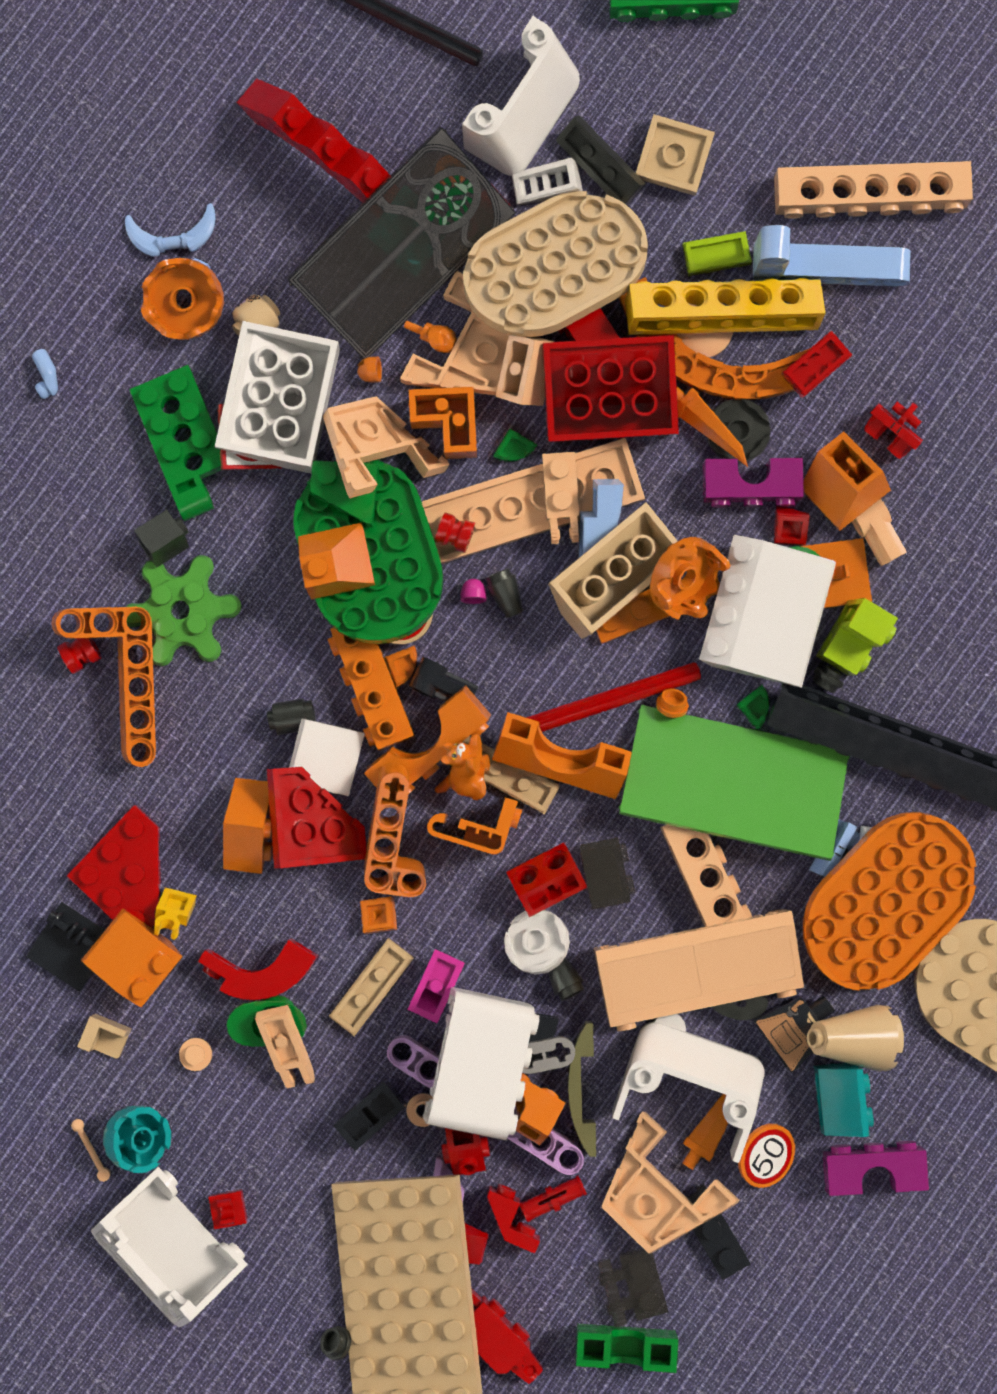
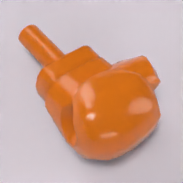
M406 321L404 324L405 329L420 334V339L430 343L431 347L438 352L451 353L457 342L456 333L448 326L433 325L427 322L424 327H421L409 321Z

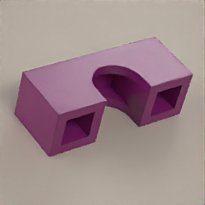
M770 458L767 462L766 480L759 484L747 483L740 477L738 459H705L703 463V503L711 502V507H730V502H743L744 507H761L763 502H776L777 507L795 506V501H800L804 497L803 458Z
M916 1141L896 1142L897 1147L884 1148L883 1143H865L864 1149L852 1150L851 1145H832L831 1151H822L825 1191L829 1196L863 1194V1176L869 1169L877 1166L888 1170L890 1187L895 1192L929 1190L926 1150L921 1146H917Z

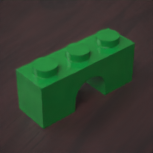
M577 1323L576 1366L610 1368V1364L628 1363L642 1367L643 1371L677 1372L678 1336L676 1330Z

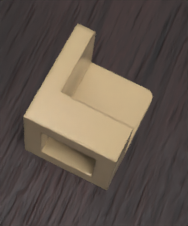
M94 1014L89 1017L77 1047L88 1052L97 1050L111 1057L119 1058L132 1028Z

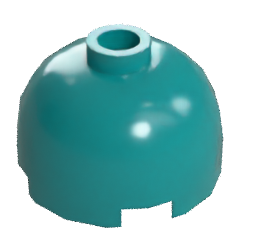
M144 1105L127 1106L117 1111L109 1119L103 1131V1146L107 1157L117 1167L132 1173H147L160 1164L157 1162L163 1156L165 1149L169 1150L171 1145V1129L168 1120L162 1117L158 1111Z

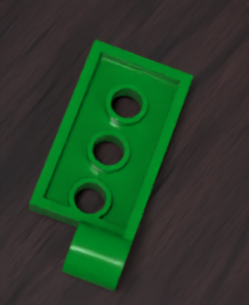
M183 366L129 389L183 520H190L215 509L202 479L222 471L220 449L215 448L218 433L190 366ZM177 400L180 402V406L175 413L167 414L163 411L166 402ZM189 428L191 430V436L187 441L178 442L175 440V434L179 429ZM192 456L203 458V463L197 470H189L186 467L187 461Z

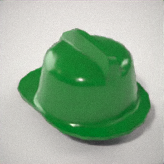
M277 995L238 1006L229 1015L226 1026L228 1034L235 1042L244 1046L259 1047L266 1046L255 1020L256 1013L259 1011L288 1005L301 1038L305 1034L307 1024L305 1016L300 1009L295 1007L291 1000Z

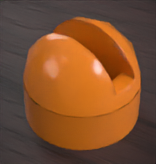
M378 356L367 357L359 362L357 374L360 379L369 383L381 382L382 366Z

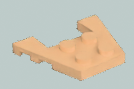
M457 271L443 295L444 300L470 311L471 314L444 367L412 354L400 380L405 385L430 388L474 387V393L496 396L509 334L491 328L477 317L465 296L463 274Z
M377 396L327 408L322 416L349 498L371 493L378 485L364 465L366 462L405 452L423 478L444 473L450 465L443 456L438 459L427 449L430 444L422 437L415 438L404 428L406 423Z
M642 1112L638 1117L637 1127L632 1138L629 1139L626 1146L627 1151L620 1167L616 1170L602 1208L648 1253H653L736 1205L740 1200L719 1180H714L694 1204L688 1200L646 1160V1156L667 1131L649 1114Z

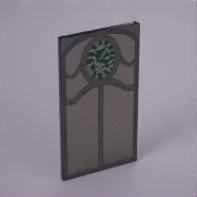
M440 126L286 279L359 354V357L364 359L375 353L467 262L468 253L484 234L510 220L516 212L447 134V130Z

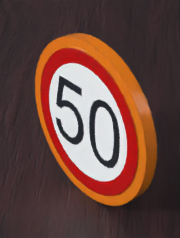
M765 1124L749 1134L740 1162L738 1163L740 1174L747 1183L754 1187L765 1188L776 1184L787 1174L795 1155V1143L791 1133L781 1125Z

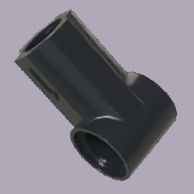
M422 657L409 684V687L433 699L436 697L444 702L465 685L474 695L478 689V686L448 672L449 670L446 667L425 657Z

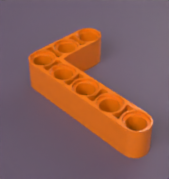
M141 607L69 608L59 610L52 617L51 625L55 634L60 637H117L121 753L124 760L131 765L138 767L148 766L153 762L156 755L152 621L150 614ZM132 612L137 613L141 617V626L135 631L129 629L126 622L127 617ZM99 613L105 614L109 620V626L103 632L98 631L94 627V618ZM66 614H70L76 619V627L70 633L63 631L60 625L62 617ZM133 645L139 646L143 653L141 660L137 663H132L128 658V650ZM138 677L142 680L144 687L139 695L134 696L129 691V683L132 679ZM140 710L143 712L145 720L142 726L134 728L130 723V716L133 712ZM141 742L145 746L146 753L142 759L136 761L131 755V749L135 744Z

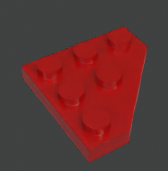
M302 766L267 769L274 868L365 859V826L341 808L342 804L325 788H321L310 778L311 775Z
M134 805L73 868L67 877L112 920L116 918L122 909H125L153 928L156 920V907L160 901V827L137 805Z

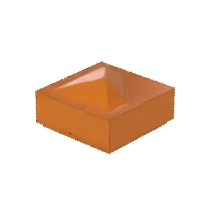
M389 896L360 901L364 934L397 930L394 897Z

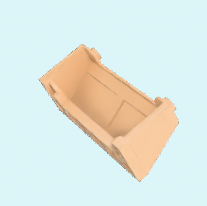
M787 909L769 911L765 916L759 914L745 919L628 943H619L620 946L604 945L593 948L608 1023L610 1027L616 1026L617 1031L634 1029L637 1027L636 1022L775 993H777V998L797 995L796 989L804 988L792 911Z

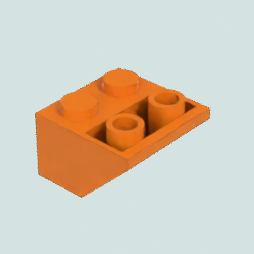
M844 431L818 451L803 480V493L839 531L891 491L882 469Z

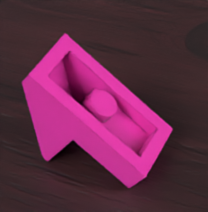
M435 949L407 1010L438 1023L449 999L451 987L455 986L465 963Z

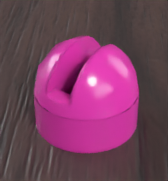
M474 578L467 580L461 588V602L467 604L486 602V588L484 584Z

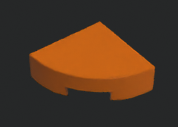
M415 645L385 657L396 688L406 683L415 671L417 664Z

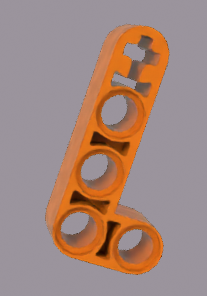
M397 762L384 765L379 773L364 862V882L366 887L375 893L416 897L426 887L425 868L419 860L398 856L409 794V777L406 768ZM393 778H399L395 785V794L390 793V782H392ZM385 808H394L397 813L392 817H385L381 814V811ZM383 838L389 839L392 842L388 847H379L375 843ZM376 869H382L387 872L385 876L380 878L373 877L370 873ZM411 873L419 876L413 882H407L403 879L405 875Z

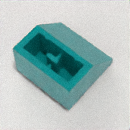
M848 1063L814 1066L820 1132L825 1136L869 1137V1127L874 1126L872 1108L866 1105L865 1094L870 1093L868 1073L864 1074L861 1067Z

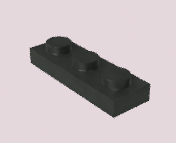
M580 115L574 117L556 139V142L609 196L620 200L624 204L628 205L646 184Z

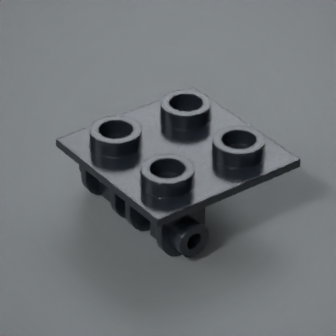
M61 902L56 911L53 910L46 920L48 922L26 957L81 992L93 974V971L81 959L99 939L105 929Z

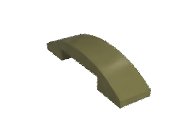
M585 1021L574 1042L575 1057L569 1064L567 1088L570 1112L577 1135L588 1155L596 1157L595 1120L582 1119L581 1057H594L593 1022Z

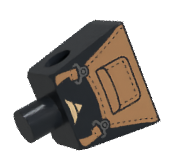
M797 995L766 1010L762 1015L751 1020L785 1067L792 1073L813 1052L807 1043V1033L812 1024L824 1020L835 1010L824 995L809 1006L802 997Z

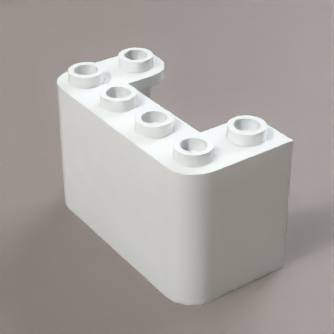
M451 987L448 999L451 1015L447 1014L445 1021L447 1023L433 1087L430 1089V1095L433 1099L430 1098L429 1101H426L423 1119L429 1125L507 1140L508 1135H514L516 1131L518 1115L514 1114L516 1101L521 1102L524 1095L525 1082L521 1081L523 1068H529L531 1062L532 1048H528L530 1034L536 1035L539 1015L535 1014L534 1007L529 1003Z

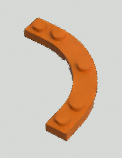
M642 278L638 280L637 283L641 281H647V278ZM627 292L618 298L622 306V309L625 313V316V298ZM677 334L635 335V337L674 335L676 379L698 391L713 396L739 400L765 399L795 391L781 374L809 350H804L772 363L743 365V367L726 365L723 364L724 362L711 359L699 352L696 353L687 347Z

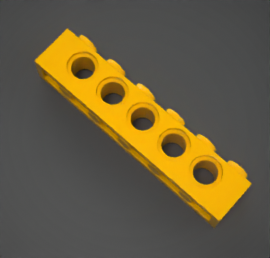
M807 278L795 280L765 279L763 281L736 279L731 282L703 280L685 283L681 281H670L668 283L641 281L636 284H629L625 298L629 335L818 330L825 316L821 281L809 280Z

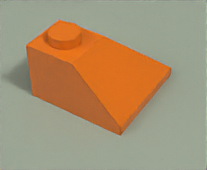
M362 522L298 536L299 559L305 589L311 600L375 586Z

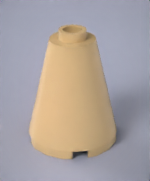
M874 1005L814 1022L807 1033V1043L816 1055L881 1072L889 1071L897 1065L898 1062H894L897 1053H902L904 1032L898 1015H892L889 1011L892 1008L884 1005Z

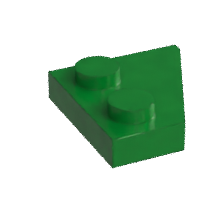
M313 461L310 485L311 495L324 503L333 505L335 509L345 515L349 514L362 521L363 525L373 528L377 486L371 493L349 498L337 462ZM364 463L378 484V464Z

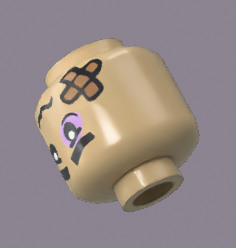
M256 294L250 295L232 313L235 321L232 328L238 336L240 335L242 321L274 328L279 326L278 316H280V311L275 303L266 295L262 297Z

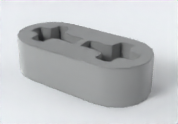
M564 1036L529 1042L528 1048H532V1054L542 1053L543 1058L533 1060V1066L523 1068L522 1073L533 1074L568 1066L575 1057L573 1043ZM556 1043H562L564 1048L569 1047L570 1052L565 1054V1060L559 1061L557 1056L546 1057L545 1052L555 1050Z

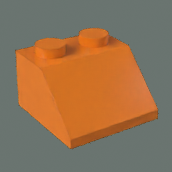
M122 909L81 961L117 993L141 1008L183 956L170 940L160 933L159 935H154V929L125 909Z

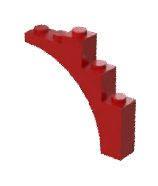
M256 78L236 102L257 125L269 130L302 152L341 183L363 204L389 180L390 174L372 154L352 146L333 124L313 116L294 94ZM394 184L383 195L388 203L392 201L399 191L398 187ZM376 203L369 209L378 218L384 212Z

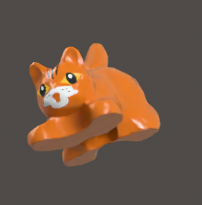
M473 734L469 744L461 742L454 744L444 743L443 747L447 750V754L441 758V762L451 765L449 775L435 787V792L444 793L452 788L460 796L470 797L476 801L482 799L486 795L484 773L490 770V757L488 754L482 755V743L479 734Z

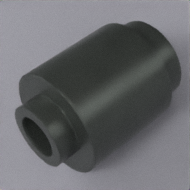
M303 698L273 703L272 710L267 711L270 730L276 729L277 735L298 732L302 718L316 721L312 700L304 701Z

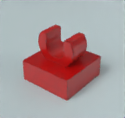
M242 1189L212 1194L208 1197L214 1230L242 1225L248 1222Z

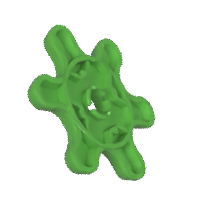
M199 555L193 558L188 571L181 576L169 574L163 564L156 568L151 560L143 565L142 576L150 585V597L143 603H132L125 607H141L150 614L152 630L155 635V642L152 646L153 664L156 666L168 665L172 661L175 651L184 645L193 647L203 661L213 662L220 657L221 646L212 634L213 625L221 618L236 617L240 613L242 605L238 597L232 594L217 596L209 590L208 580L213 573L214 565L207 556ZM179 601L186 602L189 605V614L184 619H176L172 613L173 606ZM132 612L127 617V626H141V617L137 613Z

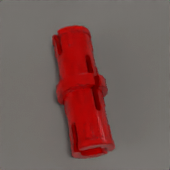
M577 1175L575 1178L554 1188L551 1185L546 1187L545 1192L520 1202V1207L527 1222H530L532 1219L552 1210H555V1212L562 1210V1205L587 1195V1192L579 1175Z

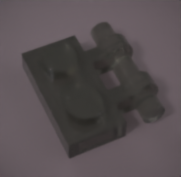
M644 1248L621 1253L619 1257L622 1267L612 1269L610 1258L597 1261L600 1271L598 1275L599 1284L604 1286L608 1301L605 1306L608 1315H612L615 1327L627 1324L624 1311L634 1308L637 1321L669 1312L653 1253H648ZM626 1279L630 1296L620 1298L616 1282Z

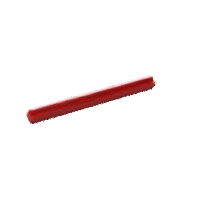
M693 662L526 718L538 721L543 732L661 693L666 689H673L701 679V672L697 663Z

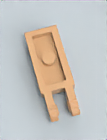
M575 452L542 454L547 520H550L551 544H559L560 540L557 519H570V539L572 543L579 542L577 518L580 517Z
M285 1005L257 1012L255 1017L257 1026L275 1070L280 1073L285 1087H295L296 1079L292 1070L294 1068H299L306 1084L314 1083V1070L289 1006Z

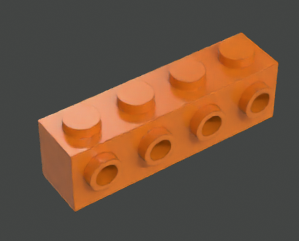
M331 628L330 631L333 637L327 640L334 657L340 655L345 666L339 670L346 687L352 685L356 697L352 698L351 701L357 716L364 715L368 727L364 728L363 731L369 746L376 745L377 750L381 751L414 738V732L379 644L359 642Z

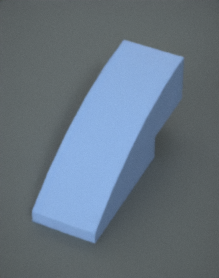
M593 479L592 511H580L579 558L617 527L624 487L619 479Z

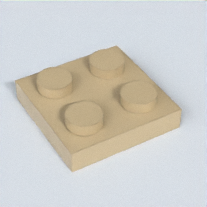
M653 114L636 174L643 181L696 196L715 132Z

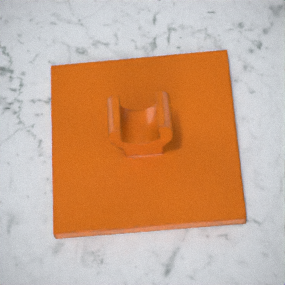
M864 538L800 546L809 548L821 557L836 562L824 608L845 606L848 600L866 598L872 602Z

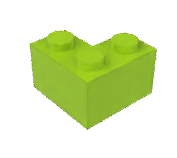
M866 598L848 600L816 657L848 676H855L858 672L863 673L871 661L869 653L872 648L882 647L883 644L887 645L895 635L897 628L894 625L898 618Z

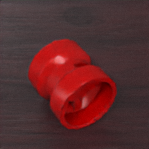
M445 512L440 521L434 542L442 546L451 542L456 551L466 553L476 523L469 520L457 523L454 515Z
M76 638L73 643L64 642L57 646L61 658L72 674L82 670L83 664L88 662L95 663L102 659V655L93 638Z

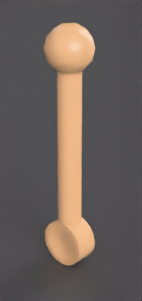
M75 1119L71 1127L75 1132H78L98 1169L97 1178L105 1182L110 1178L111 1171L103 1167L83 1129L84 1122L80 1119Z

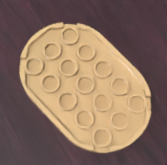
M573 191L554 196L488 231L473 245L468 253V259L463 271L466 299L478 318L491 328L502 333L519 337H536L556 332L628 292L629 284L637 283L644 271L647 260L648 242L644 226L632 209L612 196L606 195L603 198L587 195V191Z
M982 918L958 922L917 965L914 988H916L919 1009L931 1028L944 1039L997 1072V921Z

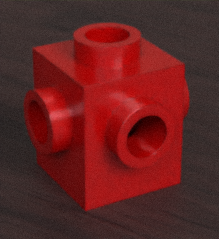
M445 1128L447 1144H441L444 1164L451 1163L453 1175H472L476 1172L486 1171L484 1157L490 1156L487 1137Z

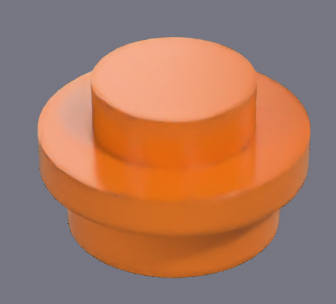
M677 689L664 690L656 701L658 711L668 718L684 716L689 707L687 696Z

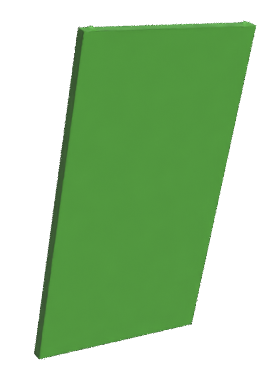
M641 705L638 710L639 717L622 802L619 806V814L828 861L832 860L847 762L850 756L841 755L834 749L821 744L815 745L804 740L686 714L679 718H668L660 713L657 708Z

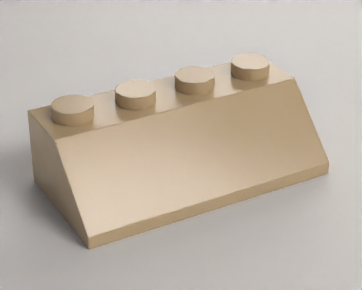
M647 502L548 583L561 615L581 639L594 633L648 587L658 560L671 544L678 542Z

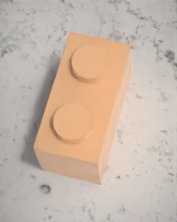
M509 335L495 397L520 405L543 406L545 400L543 343L554 341L540 337Z

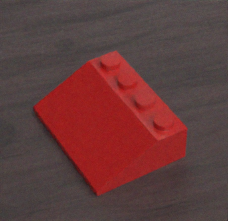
M674 335L543 343L548 442L679 434Z

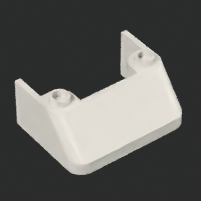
M654 1021L646 1023L642 1026L637 1036L612 1109V1118L619 1120L629 1089L640 1093H650L659 1086L663 1073L726 1095L722 1107L724 1118L729 1124L738 1127L730 1153L732 1161L739 1163L756 1116L764 1079V1067L761 1061L751 1054Z

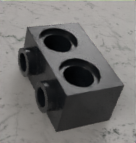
M385 1078L335 1122L334 1127L353 1150L356 1151L406 1107L407 1102Z

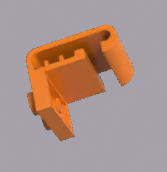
M505 797L496 829L460 819L458 828L466 830L464 839L435 830L434 826L436 823H446L448 814L439 813L431 817L427 824V829L432 836L486 853L499 854L504 849L510 827L517 829L522 810L516 808L518 801Z

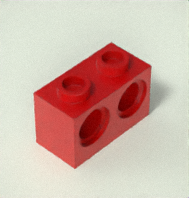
M564 842L506 872L529 917L587 888Z

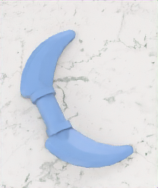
M209 203L200 222L190 231L181 233L178 236L164 238L163 236H153L140 229L130 215L125 217V226L129 239L137 249L144 254L158 257L165 250L183 248L194 252L199 249L211 236L216 217L214 206Z

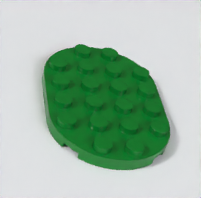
M377 459L366 462L378 464L379 467L374 526L370 528L363 525L375 586L315 599L321 613L334 629L348 638L370 644L398 641L420 629L436 610L443 590L441 560L417 489L408 476L400 469ZM311 478L295 505L293 523L297 543L298 536L362 522L349 514L345 515L338 511L333 505L313 497L310 493Z

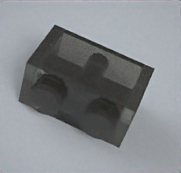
M618 837L580 844L579 850L591 909L631 902L630 895L635 894L632 874H625L623 863L629 862L625 842L619 843Z

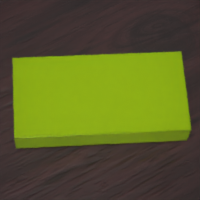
M746 231L684 242L682 244L688 276L747 266L752 263Z

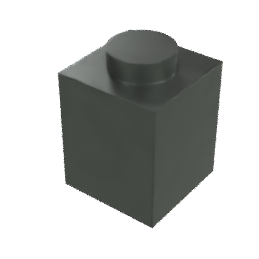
M165 510L134 530L140 546L156 568L189 548L185 536L189 533L187 527L179 517L173 519L168 510Z

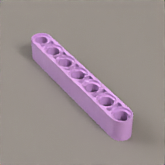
M407 1035L395 1037L387 1049L389 1061L395 1067L431 1089L435 1076H425L421 1071V1065L428 1060L438 1064L439 1055ZM396 1044H408L412 1051L411 1056L405 1060L397 1058L394 1054V1046ZM515 1106L514 1114L517 1115V1108ZM554 1128L549 1134V1144L543 1148L536 1147L530 1139L516 1131L514 1135H508L509 1140L563 1174L573 1175L579 1172L583 1166L584 1156L581 1147ZM563 1151H575L578 1155L577 1161L573 1165L567 1166L562 1164L559 1157Z

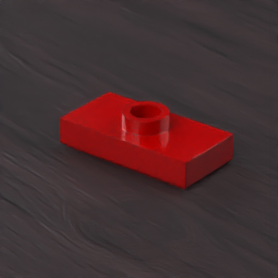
M830 331L783 371L781 375L803 399L850 359L853 354Z

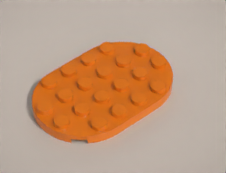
M922 812L896 814L872 827L822 879L808 900L803 917V937L807 952L815 966L835 983L858 991L859 989L876 988L879 990L889 987L911 973L941 939L961 920L972 902L976 889L974 885V867L977 866L971 846L963 834L949 822Z

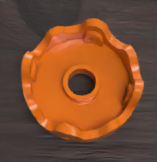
M189 258L163 260L156 265L142 284V316L165 337L181 340L200 337L217 324L222 314L224 294L221 283L215 273L199 261ZM183 289L187 290L192 296L190 306L185 309L181 308L176 301L178 292Z
M699 537L683 538L671 544L658 560L651 576L650 594L653 602L659 609L677 620L683 614L695 618L705 617L708 614L707 600L711 596L717 595L719 590L718 571L724 572L730 569V562L714 545ZM687 571L685 577L681 579L683 574Z

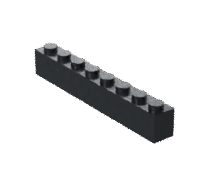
M781 683L771 705L767 725L772 726L775 730L802 737L811 744H821L844 756L851 755L864 760L871 766L889 769L901 777L919 780L933 789L949 791L966 801L973 800L997 812L996 755L811 687L802 685V688Z

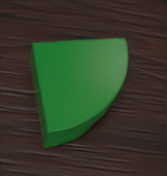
M509 429L493 458L504 462L519 461L532 454L537 448V444Z
M763 685L759 686L736 705L755 730H758L763 725L769 710L768 694Z

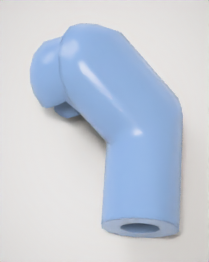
M45 349L36 350L32 354V359L44 381L37 383L35 389L42 399H46L50 395L54 396L58 391L56 368Z

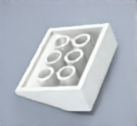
M242 321L215 448L282 468L312 474L313 461H316L324 425L322 416L328 407L340 352L338 341Z
M734 535L727 558L731 567L723 572L699 660L711 667L802 688L836 562L771 542Z

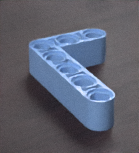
M768 225L760 229L754 244L753 279L763 281L765 279L795 280L807 278L809 280H820L821 284L904 286L910 283L911 251L900 247L791 244L789 227Z

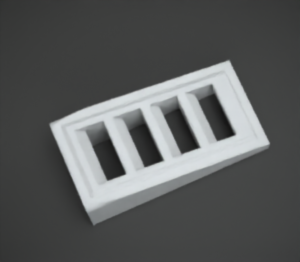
M572 157L511 174L518 206L546 201L563 193L583 191L578 164ZM568 172L569 184L564 182L563 173ZM555 174L557 187L552 188L550 175ZM537 177H542L543 191H539ZM526 179L530 180V186L532 193L528 195L526 194L524 180Z

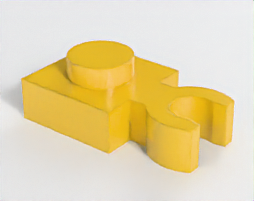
M165 888L156 907L154 935H159L161 929L168 928L172 930L171 939L175 940L179 935L180 924L184 926L188 924L195 907L197 895Z

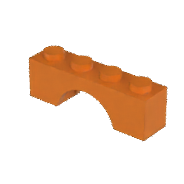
M466 685L440 706L438 714L441 721V735L434 746L418 753L404 752L392 746L367 767L364 774L376 788L381 768L388 763L397 762L402 764L408 772L410 794L415 789L412 783L421 776L424 780L428 779L440 768L436 763L447 754V750L443 747L444 743H462L470 735L472 736L475 733L481 735L489 727L486 722L491 714ZM393 778L392 782H390V793L395 794V785L399 778Z
M507 712L492 760L616 799L627 776L632 752L603 742L585 750L565 749L555 745L543 735L538 721Z

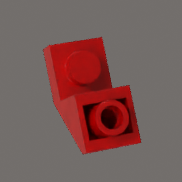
M498 1184L497 1188L490 1185L487 1191V1198L504 1241L535 1254L540 1243V1235L535 1234L536 1229L523 1222H518L517 1225L512 1224L520 1205V1198L515 1196L516 1191L502 1184Z

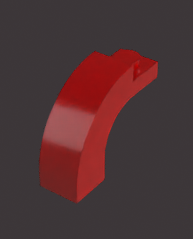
M291 938L287 941L277 959L265 969L246 970L240 968L211 949L205 950L198 962L204 965L202 971L217 980L221 976L225 978L219 991L240 999L260 1000L277 996L296 985L309 972L319 955Z

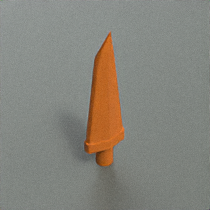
M677 386L678 418L683 419L748 467L743 446L699 396V393L694 388H691L685 394Z
M725 1094L720 1096L682 1143L690 1148L682 1164L691 1170H694L701 1157L711 1162L729 1124L724 1118L722 1111L726 1097Z

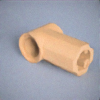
M881 499L853 520L852 524L861 537H865L880 566H883L907 552L891 525V515Z

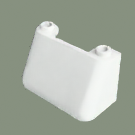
M532 16L522 33V45L525 50L524 57L529 60L531 67L504 109L501 111L488 103L479 104L470 111L462 124L464 149L509 176L527 168L577 91L580 81L576 66L552 29L534 16Z
M157 1167L107 1214L91 1232L98 1243L174 1325L182 1327L191 1322L248 1264L243 1260L245 1255L236 1244L219 1243L176 1197L178 1182L175 1177L167 1170L162 1171Z

